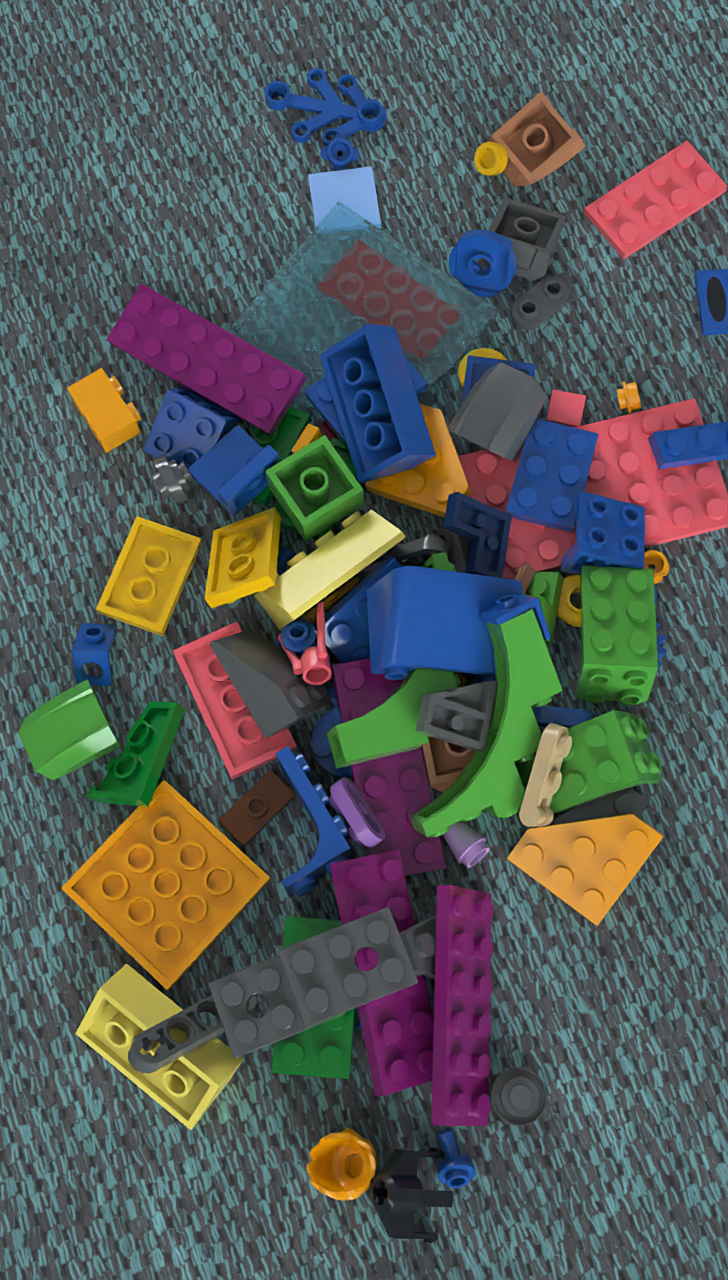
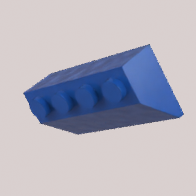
M366 324L319 355L359 483L411 470L436 456L395 327Z

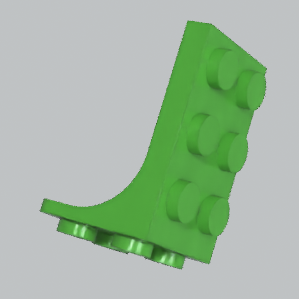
M582 566L580 572L581 659L576 698L585 699V701L595 704L602 703L605 700L621 701L625 705H637L641 702H646L658 669L653 569Z
M612 710L568 728L569 736L572 737V746L567 757L563 758L560 768L562 781L558 791L553 794L549 807L553 810V814L556 815L622 789L660 782L659 772L662 771L661 763L654 751L651 752L646 738L649 737V732L644 720L641 717L638 718L633 713ZM535 757L521 763L514 762L525 792Z

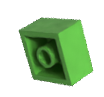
M326 435L265 471L268 488L305 542L364 506L363 488Z

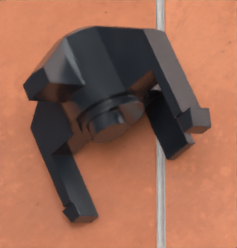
M429 1148V1151L395 1149L381 1172L372 1181L370 1198L388 1237L423 1239L424 1242L429 1243L438 1240L437 1233L413 1232L414 1214L421 1206L452 1207L453 1191L425 1190L420 1179L417 1177L418 1157L443 1158V1151L437 1148Z

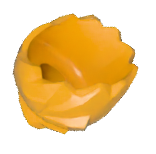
M346 1127L343 1131L331 1133L321 1138L319 1143L309 1153L310 1162L307 1164L306 1169L311 1184L319 1192L333 1199L348 1201L359 1198L370 1188L376 1176L378 1161L375 1149L368 1139L361 1137L353 1129Z

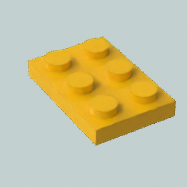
M275 507L213 531L204 598L211 609L223 604L233 603L239 598L256 592H263L269 587L275 586L281 516Z
M136 516L97 605V612L163 636L201 548V538Z

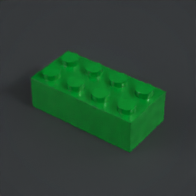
M285 916L283 948L341 926V920ZM355 1009L345 1012V1015L274 1043L272 1073L350 1079Z

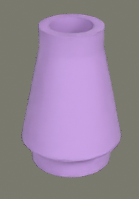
M462 821L449 826L450 830L443 834L458 863H464L467 868L481 861L490 849L485 844L486 838Z

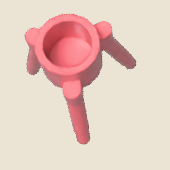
M322 601L317 603V647L307 648L301 658L298 659L295 652H291L283 646L280 638L281 634L278 635V640L292 663L293 673L295 675L302 674L303 680L310 685L326 683L331 679L332 675L330 666L331 650L326 646L325 613Z

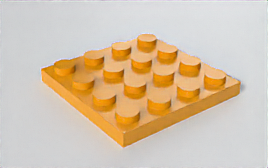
M163 780L156 787L149 807L138 806L61 889L169 991L269 883L271 878L170 784Z

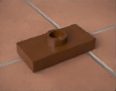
M270 769L218 821L245 847L296 797V794Z

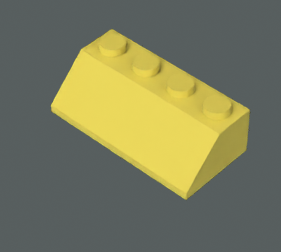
M372 509L363 516L357 511L341 523L345 528L337 535L329 531L314 542L318 549L308 556L304 550L287 562V565L290 567L289 570L281 576L276 572L275 586L269 587L263 592H258L254 596L280 630L406 538L404 533Z
M125 964L100 987L75 1034L187 1128L192 1130L230 1081L242 1063L243 1058H234L231 1048L216 1037L155 1072L148 1074L136 1071L128 1061V1051L135 1037L183 1011V1009L128 964ZM179 1028L169 1030V1034L174 1041L179 1043L188 1041L187 1034ZM158 1042L157 1046L150 1051H145L142 1048L140 1052L143 1055L150 1054L153 1057L157 1048L161 1045Z

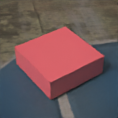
M553 389L546 421L570 427L580 426L586 395Z

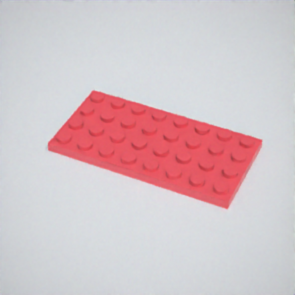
M695 398L574 427L599 434L584 492L644 507V548L728 527V493L717 461L658 470L648 441L649 436L653 432L704 425ZM523 446L515 462L487 449L459 455L462 468L472 491L470 497L505 513ZM511 518L502 578H515L516 574L513 571L527 563L536 572H550L561 569V559L576 542V524L573 533Z

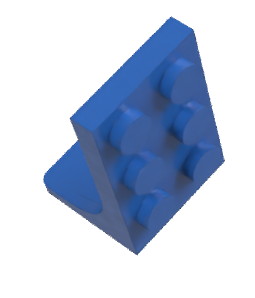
M289 746L275 753L279 766L319 831L318 847L311 861L281 882L289 896L296 893L298 897H301L318 886L316 884L318 878L327 873L332 878L331 863L349 860L352 858V854L347 843L350 840L349 832L339 815L332 818L328 810L331 809L330 801L321 785L318 783L312 786L309 780L313 777L302 754L298 752L293 755Z

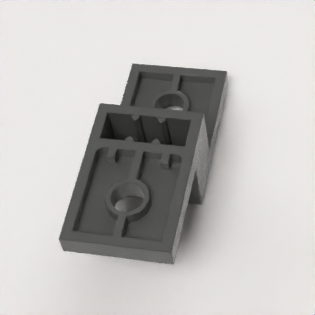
M387 907L278 950V956L209 982L208 985L233 1056L238 1058L341 1017L347 1011L418 983L390 908ZM369 948L376 952L378 963L374 969L362 971L356 966L355 956L361 949ZM255 995H263L269 1001V1010L261 1018H254L248 1012V1002Z

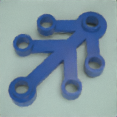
M313 68L307 73V83L311 88L317 89L324 100L291 94L289 86L282 81H273L265 88L266 104L273 110L279 111L290 107L319 113L304 122H297L292 126V138L298 143L308 141L313 132L339 118L349 119V121L336 129H326L322 134L324 146H329L330 141L326 138L330 135L344 134L346 137H349L360 130L375 132L380 130L386 123L387 114L385 108L376 100H367L358 88L356 78L351 74H344L339 77L338 90L341 94L348 95L355 106L342 103L326 80L325 72L320 68ZM313 76L322 77V79L317 82L313 81L311 78ZM344 82H351L353 84L349 88L342 86ZM276 96L283 97L280 100H274L273 98ZM370 114L376 116V118L368 119L365 117ZM299 129L307 131L304 135H297L295 133Z

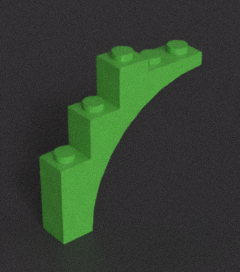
M446 552L433 554L422 565L425 568L456 572L454 565L449 562ZM417 668L408 673V676L403 680L396 692L381 706L362 717L333 727L327 732L336 769L418 749L430 742L428 735L415 731L422 696L460 687L458 674L453 671Z
M533 609L500 625L487 623L494 650L495 681L498 683L485 750L475 752L473 758L456 781L439 797L409 816L414 830L426 837L441 836L450 830L449 826L461 820L469 821L479 817L482 814V810L496 818H507L516 814L522 805L525 789L514 762L521 763L535 757V752L538 750L542 736L532 707L535 708L548 704L552 701L551 696L563 691Z

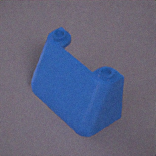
M404 566L391 570L366 590L372 674L385 675V678L389 680H401L408 676L407 673L417 668L472 673L475 676L476 683L495 681L493 645L487 623L481 621L479 614L496 606V601L504 596L512 594L523 595L522 583L520 581L418 566Z

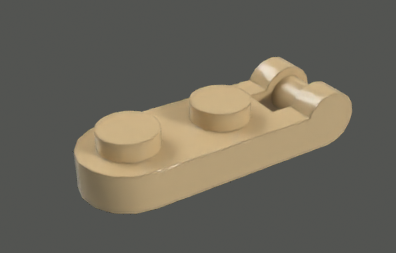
M550 723L541 736L519 813L520 821L525 826L544 827L548 826L553 820V810L549 806L553 794L558 791L562 781L560 768L563 758L567 757L572 746V737L569 736L568 729L564 726Z

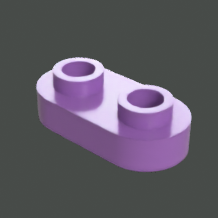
M346 777L330 787V802L334 809L346 818L350 825L349 833L358 845H365L369 848H373L384 840L385 832L357 786Z

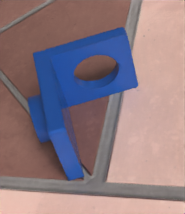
M520 594L507 595L498 599L496 606L479 614L482 622L500 625L533 609L543 639L548 640L551 638L539 600L536 597Z
M81 624L72 648L76 684L88 679L92 685L111 686L112 677L109 653L116 634L115 624ZM93 662L102 668L103 673L92 677L83 671L82 666Z

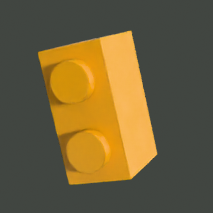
M100 368L67 387L72 401L106 453L141 433L137 424L141 417L132 402L125 404L121 398L124 391L115 376L108 378L104 370Z

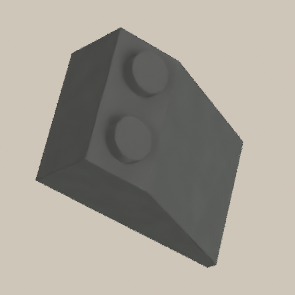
M253 629L215 640L209 644L266 739L303 722L332 703L327 695L324 683L321 685H310L303 680L302 674L295 675L292 663L286 653Z

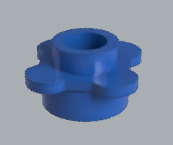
M336 134L329 146L322 147L320 155L322 159L328 160L331 163L333 171L346 170V166L351 161H356L359 157V151L357 148L352 147V144L344 134ZM338 151H342L343 155L341 157L337 156Z

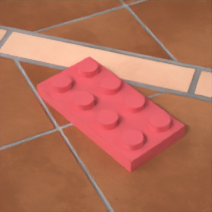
M685 141L586 206L584 214L624 260L725 193L728 186L688 141Z
M237 621L173 650L232 780L276 760L275 753L289 746L292 752L297 750L289 729L267 739L264 737L209 645L215 640L242 632Z

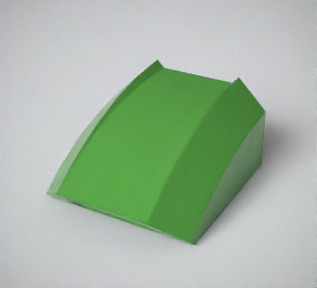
M88 679L57 695L24 718L18 732L34 770L52 781L121 748L119 740L110 727L97 700L98 696L93 685Z

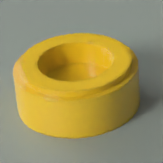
M498 142L482 143L477 148L474 156L476 169L481 174L487 176L499 175L504 171L508 162L507 151Z

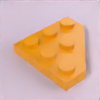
M420 404L436 456L411 470L368 481L365 487L368 491L379 496L445 518L449 494L459 492L470 497L472 491L442 411Z
M634 813L571 821L544 827H529L506 859L598 926L664 835Z

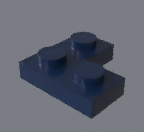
M455 492L448 496L443 528L470 539L465 573L502 578L512 516L462 493Z

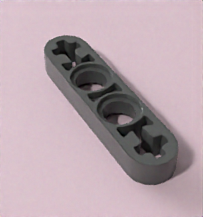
M210 995L137 1035L128 1051L130 1065L138 1072L149 1074L223 1034L225 1030L213 996ZM256 995L248 1002L249 1014L252 1013L257 1003ZM202 1012L213 1014L218 1024L215 1026L204 1024L199 1014ZM173 1028L183 1030L187 1034L188 1041L184 1043L174 1041L169 1034V1030ZM158 1042L161 1045L157 1048L153 1057L150 1054L143 1055L140 1052L142 1048L145 1051H150L157 1046Z

